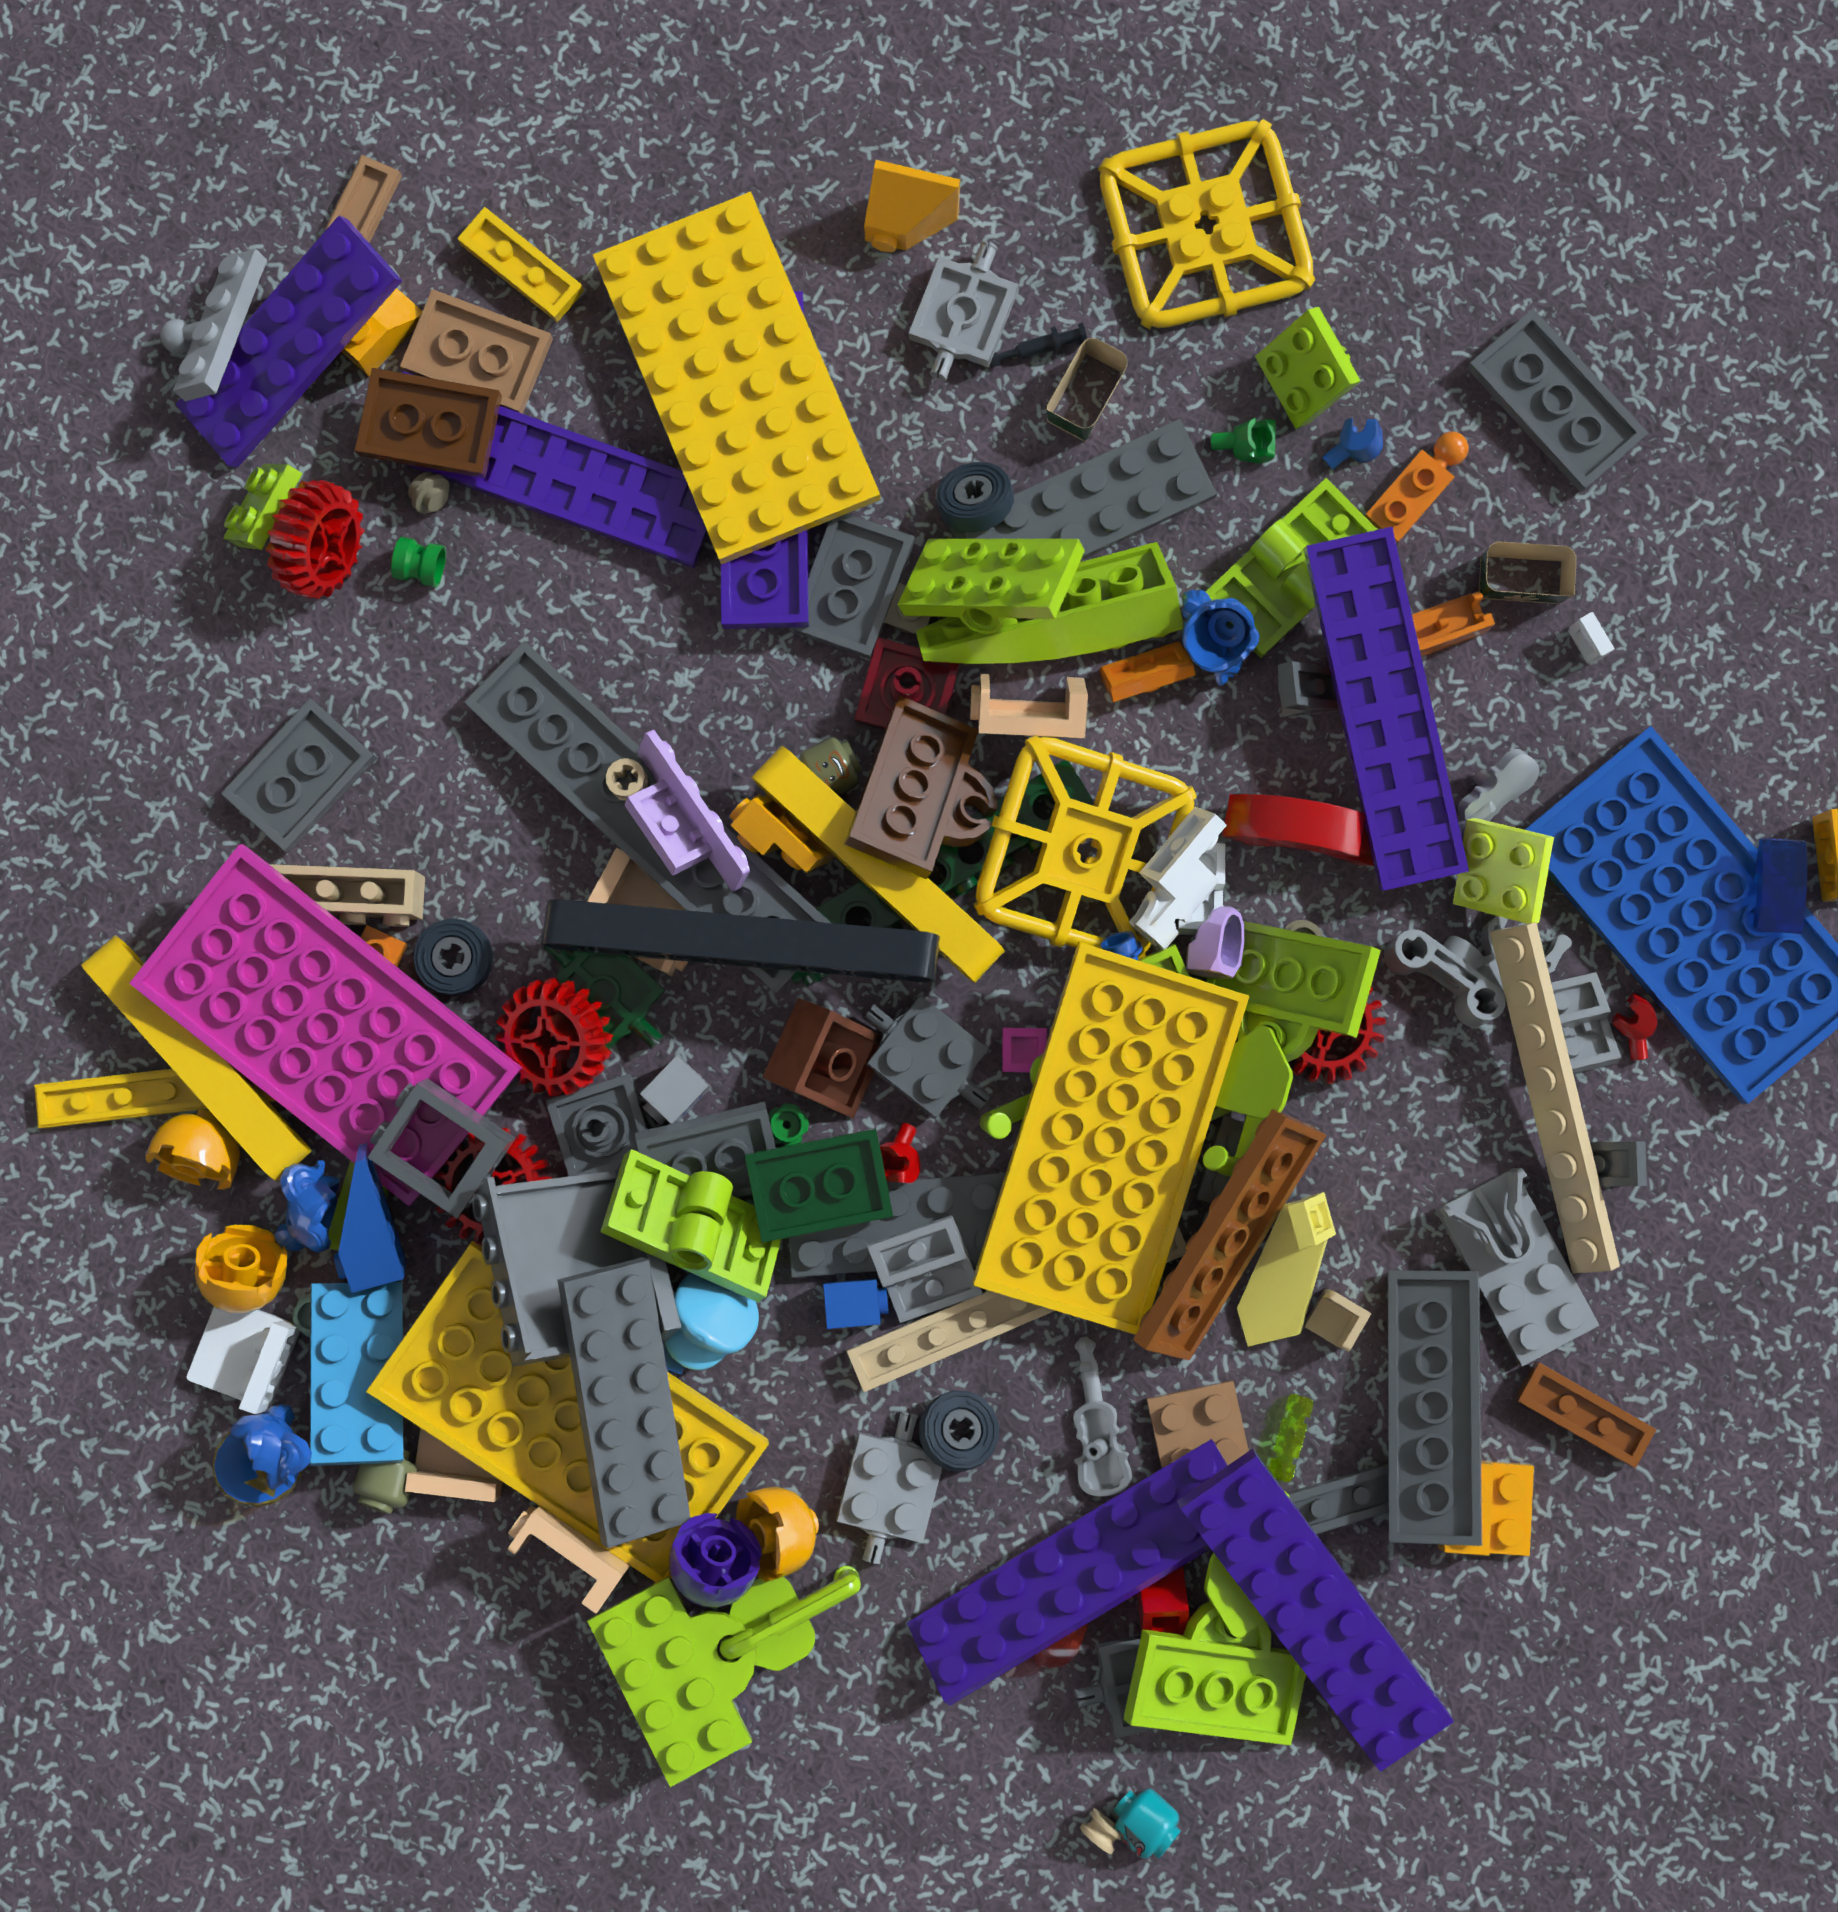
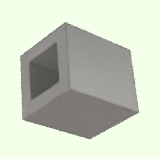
M676 1055L640 1094L648 1101L643 1108L661 1125L666 1120L674 1124L678 1123L712 1087L681 1057Z

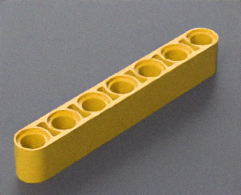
M781 745L751 777L769 797L915 931L939 935L938 952L971 982L976 983L1005 952L1003 947L929 878L924 879L845 845L844 843L856 811L784 746Z
M114 935L81 964L83 969L260 1168L274 1181L279 1182L285 1168L292 1164H299L312 1152L309 1146L245 1075L129 984L145 963L122 939Z

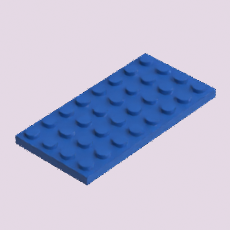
M1649 726L1524 829L1554 837L1548 876L1742 1104H1749L1838 1029V943L1652 726Z

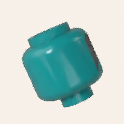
M1151 1788L1144 1789L1138 1795H1135L1130 1790L1113 1810L1119 1816L1114 1828L1120 1834L1121 1841L1142 1859H1148L1152 1855L1159 1859L1181 1833V1830L1177 1827L1179 1823L1178 1812Z

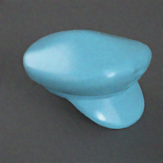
M690 1273L679 1283L674 1293L681 1329L668 1341H665L671 1357L680 1365L691 1370H704L713 1367L727 1354L736 1353L743 1349L752 1339L759 1322L757 1304L749 1298Z

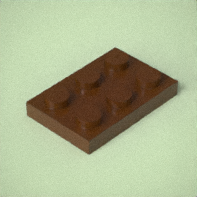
M372 368L355 452L358 456L485 478L502 395L499 390Z

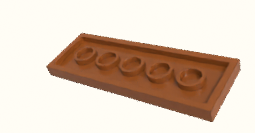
M1274 1109L1271 1110L1268 1117L1260 1122L1253 1142L1245 1155L1235 1163L1232 1176L1222 1193L1212 1201L1209 1207V1214L1201 1228L1189 1239L1186 1245V1253L1176 1269L1166 1277L1160 1296L1153 1307L1143 1315L1140 1321V1329L1133 1339L1145 1350L1185 1360L1192 1358L1327 1136L1314 1126Z

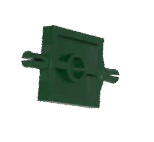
M543 947L562 965L556 976L561 984L568 980L575 981L576 993L582 989H590L587 999L590 1004L596 1001L602 1002L600 1009L596 1012L599 1017L610 1018L609 1023L603 1026V1031L614 1035L612 1041L605 1045L610 1051L623 1037L632 1032L649 1049H653L657 1043L646 1032L657 1042L662 1040L664 1036L649 1024L645 1018L650 1007L666 990L630 956L560 950V953L557 949Z

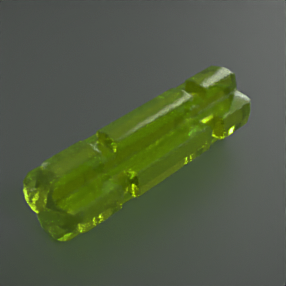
M1290 1394L1287 1398L1284 1410L1288 1411L1287 1417L1282 1416L1273 1451L1277 1452L1276 1458L1271 1457L1268 1470L1277 1480L1291 1482L1293 1480L1297 1465L1293 1464L1294 1458L1299 1459L1308 1424L1304 1423L1306 1417L1310 1418L1314 1406L1313 1400L1308 1397Z

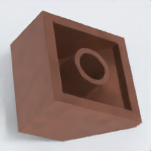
M798 998L762 1078L854 1119L874 1074L865 1064L878 1049L882 1035L830 1009Z

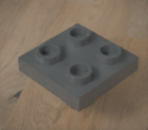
M631 1074L580 1089L571 1095L565 1094L546 1100L569 1176L615 1171L622 1163L623 1156L630 1149L639 1152L635 1133L649 1130Z

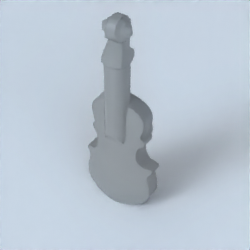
M1512 749L1507 752L1495 766L1489 768L1490 773L1486 770H1480L1476 773L1473 781L1477 786L1458 805L1460 817L1458 824L1462 841L1467 819L1478 818L1491 821L1504 805L1511 800H1517L1521 794L1534 785L1539 775V765L1523 750Z
M1080 1337L1075 1344V1349L1080 1355L1079 1369L1086 1403L1075 1411L1073 1418L1078 1431L1076 1438L1083 1445L1082 1456L1074 1460L1078 1465V1482L1082 1490L1087 1494L1093 1496L1115 1495L1122 1492L1131 1483L1132 1472L1127 1460L1129 1453L1122 1451L1117 1443V1434L1120 1430L1117 1427L1116 1409L1111 1404L1103 1401L1098 1364L1093 1356L1096 1343L1089 1339V1337Z

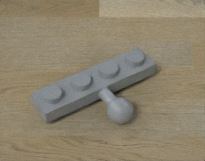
M256 248L239 254H230L222 260L218 267L219 274L214 287L206 298V307L200 321L189 324L181 319H172L166 322L161 329L160 339L168 351L175 354L188 352L186 358L180 364V374L173 389L184 401L217 393L267 259Z

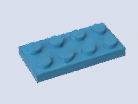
M391 1282L351 1293L348 1283L311 1284L310 1450L312 1454L310 1466L403 1462V1416L366 1392L403 1339L402 1282Z

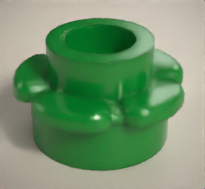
M785 1103L780 1108L775 1107L768 1113L775 1144L784 1143L785 1146L802 1141V1135L808 1131L809 1123L807 1116L800 1112L798 1106ZM784 1121L790 1122L791 1127L789 1129L783 1128Z

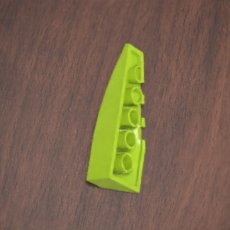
M1154 542L1080 562L1055 619L1005 618L997 633L982 634L967 627L960 617H946L915 631L923 661L993 664L1052 660L1107 649H1119L1133 642L1152 637L1160 638L1171 632L1182 630L1183 622L1176 584L1158 543Z

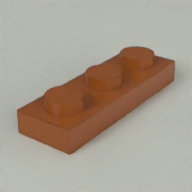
M1537 1361L1534 1362L1514 1399L1633 1468L1637 1467L1657 1430Z

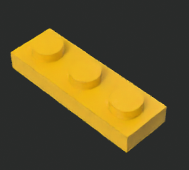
M486 207L480 211L457 238L462 247L557 323L584 292L581 283Z

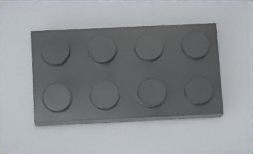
M1534 308L1467 366L1469 372L1580 493L1649 434Z

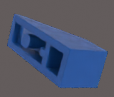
M368 1143L360 1144L358 1147L339 1252L334 1254L338 1276L340 1279L347 1278L351 1293L404 1279L407 1259L375 1163L367 1158L371 1153Z

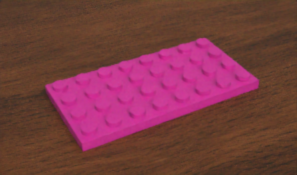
M244 844L237 846L129 983L354 1163L360 1144L368 1143L370 1151L373 1150L375 1145L370 1143L373 1134L383 1121L387 1120L391 1123L399 1111V1108L394 1104L409 1083L415 1086L418 1082L428 1078L484 1116L522 1069L520 1065ZM423 1101L390 1151L433 1179L470 1132ZM375 1163L381 1184L406 1205L411 1206L420 1196V1193Z

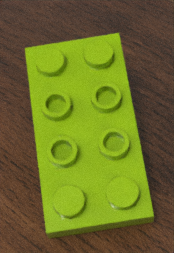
M1325 478L1283 519L1275 522L1253 544L1250 550L1221 576L1206 593L1212 600L1237 599L1252 613L1255 627L1260 634L1258 645L1253 651L1262 658L1316 607L1303 548L1308 545L1378 529Z
M928 539L897 605L904 616L960 617L967 627L982 634L997 633L1005 618L1055 619L1085 550L1079 539Z
M630 1149L623 1156L600 1231L758 1303L767 1296L781 1239L762 1243L755 1206L732 1196L733 1185L724 1176L708 1171L695 1172L689 1176L633 1149Z

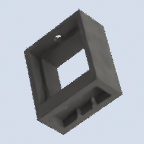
M428 1078L418 1082L415 1086L409 1083L394 1104L399 1108V1111L391 1123L387 1120L383 1121L373 1134L370 1143L375 1145L367 1158L454 1217L459 1218L468 1211L473 1203L475 1193L486 1178H490L516 1138ZM423 1101L486 1143L453 1193L390 1151Z

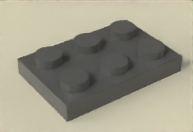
M848 513L830 520L808 577L809 627H790L791 632L871 660L877 638L882 633L892 600L913 549L915 536Z
M310 698L221 794L281 849L289 853L377 757Z
M765 1102L635 1133L639 1153L689 1176L700 1171L722 1175L732 1183L733 1191L731 1195L737 1198L752 1195L745 1154L776 1148Z

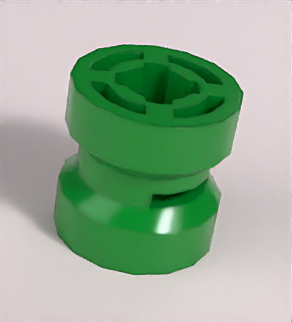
M400 537L395 545L392 556V577L406 582L412 578L419 579L424 586L437 588L441 582L446 562V548L444 545L430 543L423 547L415 539Z

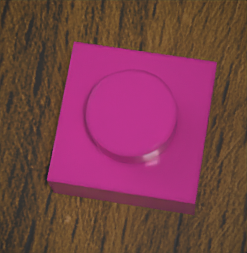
M1003 1028L1002 1072L1030 1073L1033 1061L1044 1053L1047 1043V1028Z

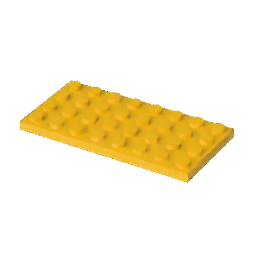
M751 191L593 254L595 263L720 564L881 500L880 492Z
M1078 942L974 1273L973 1286L1131 1334H1137L1140 1329V1321L1143 1315L1152 1308L1249 995Z
M472 1241L366 1392L654 1582L664 1579L670 1575V1550L682 1525L610 1548L601 1544L571 1359L568 1357L513 1367L511 1355L504 1351L501 1342V1328L504 1325L501 1309L495 1308L492 1300L491 1286L494 1281L492 1268L483 1259L482 1247ZM667 1372L690 1518L705 1513H716L718 1516L767 1448L769 1441L766 1437Z

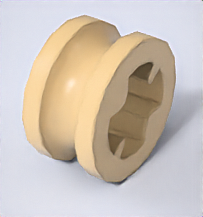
M624 758L613 762L606 773V784L609 790L622 801H626L629 796L647 788L649 785L645 770L633 759ZM627 770H632L631 773L635 778H638L637 783L632 782L629 784L628 790H623L622 785L617 782V779L625 777Z
M1094 1808L1090 1813L1091 1821L1089 1823L1083 1822L1080 1829L1099 1848L1112 1854L1115 1850L1114 1841L1117 1839L1121 1840L1120 1834L1114 1828L1115 1823Z

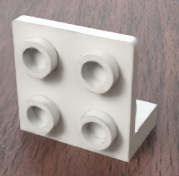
M214 1307L188 1371L187 1379L241 1400L239 1409L255 1415L265 1412L272 1406L300 1330L293 1322L261 1310L248 1313H229Z

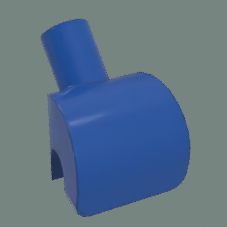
M1353 418L1345 420L1340 434V443L1322 456L1332 470L1348 457L1358 462H1369L1380 454L1383 448V433L1377 419H1367L1364 430L1358 433V428L1353 426Z

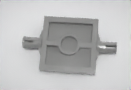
M987 241L981 242L973 264L957 263L938 257L910 328L909 340L932 347L938 352L932 370L929 373L935 379L939 375L941 381L947 380V375L954 359H966L989 367L1018 294L1019 284L1000 278L989 270L998 248L990 243L988 248Z
M900 1411L895 1436L877 1437L858 1432L836 1521L860 1527L869 1534L862 1557L864 1561L871 1562L872 1558L874 1564L881 1563L880 1560L886 1538L900 1537L923 1543L942 1467L934 1464L925 1454L923 1448L911 1441L918 1418L916 1414L910 1413L909 1415L906 1411Z

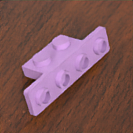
M655 730L645 733L638 749V755L657 783L629 796L625 802V807L672 876L709 858L731 891L741 888L750 872L744 852L739 847L733 845L724 832L719 816L714 811H710L700 797L695 781L690 776H686L677 764L671 746L666 741H662Z

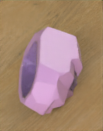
M1220 906L1210 912L1207 920L1199 926L1194 941L1189 943L1187 947L1186 970L1188 973L1213 979L1233 978L1241 966L1245 942L1244 923L1240 912L1233 907Z

